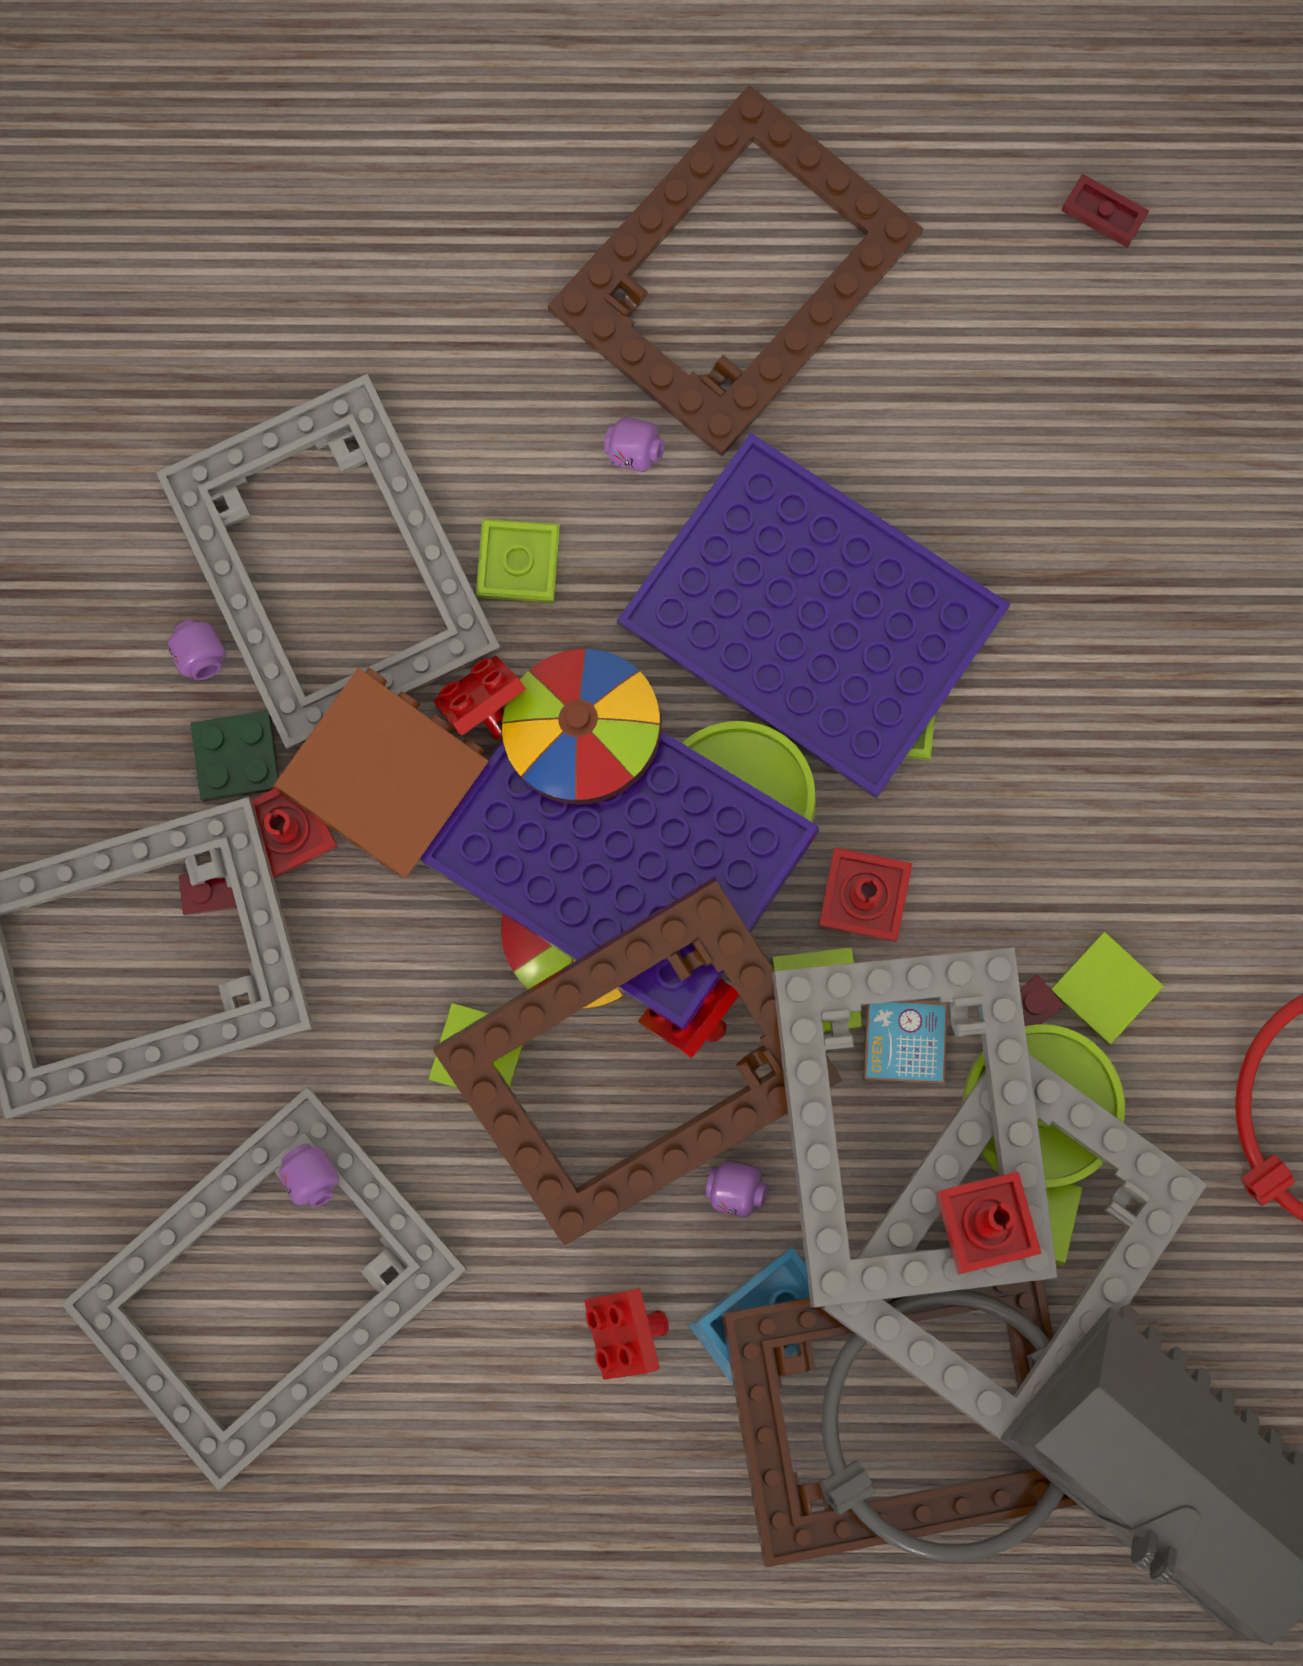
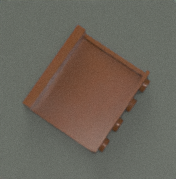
M357 668L277 779L273 788L400 878L405 879L484 769L488 760L482 757L485 751L475 742L468 738L461 742L450 734L452 727L443 719L434 714L429 719L417 709L420 704L408 694L400 691L397 696L387 689L385 685L388 681L370 668L366 672Z

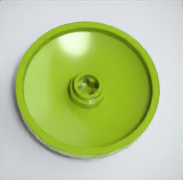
M729 721L699 730L682 742V744L813 823L816 810V790L811 769L797 746L780 732L758 723Z
M1038 1024L1025 1026L1028 1054L1124 1123L1125 1098L1120 1078L1110 1059L1094 1042L1076 1031L1057 1025ZM983 1051L979 1054L968 1073L962 1103L985 1071ZM1037 1121L1046 1188L1065 1186L1080 1181L1094 1173L1104 1164L1103 1161L1052 1124L1047 1126L1042 1121ZM993 1134L980 1153V1156L993 1170L999 1173Z

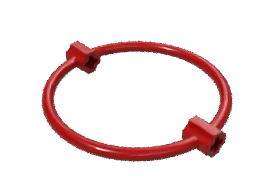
M1301 994L1273 1014L1253 1039L1244 1057L1238 1076L1235 1115L1239 1140L1244 1155L1251 1167L1249 1171L1239 1177L1244 1188L1260 1206H1264L1274 1199L1287 1212L1303 1222V1203L1287 1190V1188L1295 1183L1292 1173L1275 1154H1271L1264 1159L1255 1137L1251 1109L1252 1089L1260 1061L1275 1036L1296 1016L1303 1013V994Z

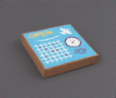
M898 1001L866 1005L863 1080L945 1084L948 1003Z

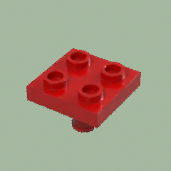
M495 655L491 659L486 658L479 661L473 666L471 673L459 682L454 681L447 684L441 689L439 696L432 701L461 736L483 721L494 739H500L503 735L497 722L499 721L502 726L504 714L502 706L525 691L526 688L520 679Z
M272 789L252 799L274 879L338 847L327 825L276 789Z
M834 847L818 927L897 942L912 863Z
M719 979L685 1031L647 1008L638 1022L647 1030L692 1059L706 1040L716 1042L724 1036L727 1025L722 1018L738 998L739 993L733 986Z
M1019 1171L936 1192L958 1275L1042 1254Z
M640 1288L600 1295L584 1300L586 1322L592 1332L596 1348L595 1359L598 1368L601 1370L603 1380L647 1374L660 1370L653 1338L666 1335L669 1331L667 1316L661 1310L646 1314Z

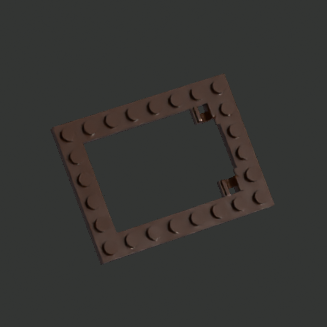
M748 85L550 302L548 311L722 457L920 237L923 228L752 86ZM753 142L866 236L744 372L726 356L722 355L708 375L705 374L701 378L693 371L688 375L632 328L635 322L629 316L643 302L644 298L648 295V291L630 276ZM619 288L627 293L621 302L613 297ZM726 378L733 382L727 391L720 387Z
M716 877L711 878L434 1046L433 1051L564 1246L788 1113L772 972L774 970ZM692 943L695 949L682 956L679 950ZM665 958L669 960L681 981L692 976V972L703 964L708 966L712 963L718 973L724 970L764 1033L760 1037L764 1045L745 1055L741 1061L736 1063L748 1086L579 1187H576L493 1062ZM826 1054L829 1085L832 1087L841 1082L842 1079ZM768 1063L773 1071L760 1078L756 1072L757 1068Z
M1043 1280L963 1289L988 1295L1012 1306L1039 1327L1050 1341L1053 1338ZM810 1297L721 1313L763 1565L768 1568L887 1544L888 1542L869 1529L851 1508L841 1515H837L825 1499L819 1482L799 1484L797 1472H793L779 1393V1389L783 1388L781 1376L815 1370L811 1347L812 1340L854 1332L821 1309V1307H811ZM901 1297L888 1298L883 1300L889 1304ZM941 1305L921 1308L906 1313L904 1316L916 1322L976 1311L978 1309L965 1306ZM1006 1322L1019 1389L1031 1371L1026 1355L1036 1349L1027 1338ZM796 1344L798 1356L786 1358L784 1346ZM1032 1466L1033 1469L867 1502L883 1519L896 1528L914 1537H922L1026 1516L1043 1497L1051 1481ZM1064 1493L1054 1510L1079 1504ZM823 1499L824 1510L812 1512L811 1501Z

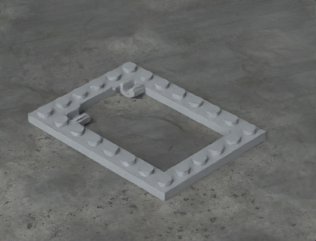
M368 374L156 472L288 751L303 745L352 675L308 696L305 695L226 529L251 517L241 498L238 487L248 483L246 477L314 445H316L318 450L329 445L342 474L367 462L448 629L362 671L366 672L370 668L388 681L385 687L398 696L400 691L406 694L413 693L501 651L499 643ZM356 439L360 448L349 452L346 443ZM225 500L229 509L219 513L215 504Z
M246 797L0 872V916L185 860L192 886L206 883L205 881L213 878L225 877L228 888L232 887L252 963L248 964L251 975L218 985L225 1012L38 1067L0 921V1101L5 1119L16 1118L314 1029L251 798ZM210 853L212 862L201 865L199 856ZM248 993L250 1004L239 1007L236 996Z
M1015 947L772 972L811 1307L1058 1278ZM939 997L940 1003L950 1002L951 1022L955 1037L981 1034L999 1176L1019 1171L1042 1254L958 1275L951 1247L850 1259L825 1050L854 1047L853 1035L849 1033L848 1019L850 1018V1012L861 1011V1005ZM968 1007H978L979 1021H969ZM822 1022H831V1037H824Z
M1030 1054L1028 1055L1037 1121L1040 1120L1047 1126L1052 1124L1116 1171L1114 1175L1123 1182L1108 1201L1104 1211L1126 1227L1015 1395L1010 1394L883 1299L821 1307L825 1312L999 1440H1001L1000 1438L1006 1429L1109 1307L1119 1313L1121 1307L1131 1302L1207 1186L1197 1176ZM986 1069L856 1258L913 1252L941 1212L936 1192L958 1186L994 1134ZM1132 1198L1141 1204L1135 1214H1132L1125 1208Z
M307 1087L71 1294L61 1305L215 1488L220 1491L464 1273L467 1268L313 1090ZM304 1144H310L311 1148H323L338 1173L339 1182L337 1184L382 1235L379 1240L386 1249L361 1271L378 1294L225 1430L125 1312L122 1306L273 1172L279 1177L278 1172L283 1164L281 1160L289 1151ZM393 1266L400 1275L388 1284L381 1275L389 1267Z

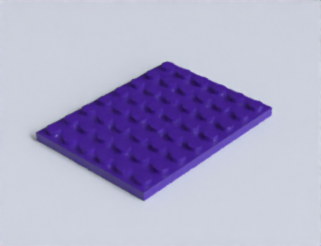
M750 433L619 616L617 624L877 799L1009 609L1010 603Z
M663 731L661 732V740L654 760L644 775L634 785L611 799L582 805L566 804L551 800L529 787L511 764L502 741L420 859L430 868L576 961L713 877H716L751 933L818 834L819 826ZM690 943L680 949L679 952L684 956L694 950L695 947ZM665 958L617 988L685 1031L725 971L722 970L718 973L712 963L708 966L703 964L692 972V976L681 981L669 960Z

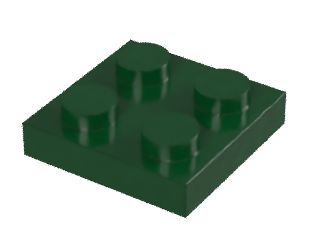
M268 711L191 722L200 800L206 802L265 793L274 789L273 785L279 778L272 719Z

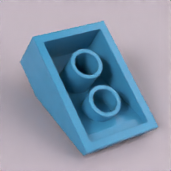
M793 1247L789 1248L688 1325L732 1385L733 1380L721 1313L810 1297L806 1264ZM796 1344L784 1346L786 1358L797 1350Z

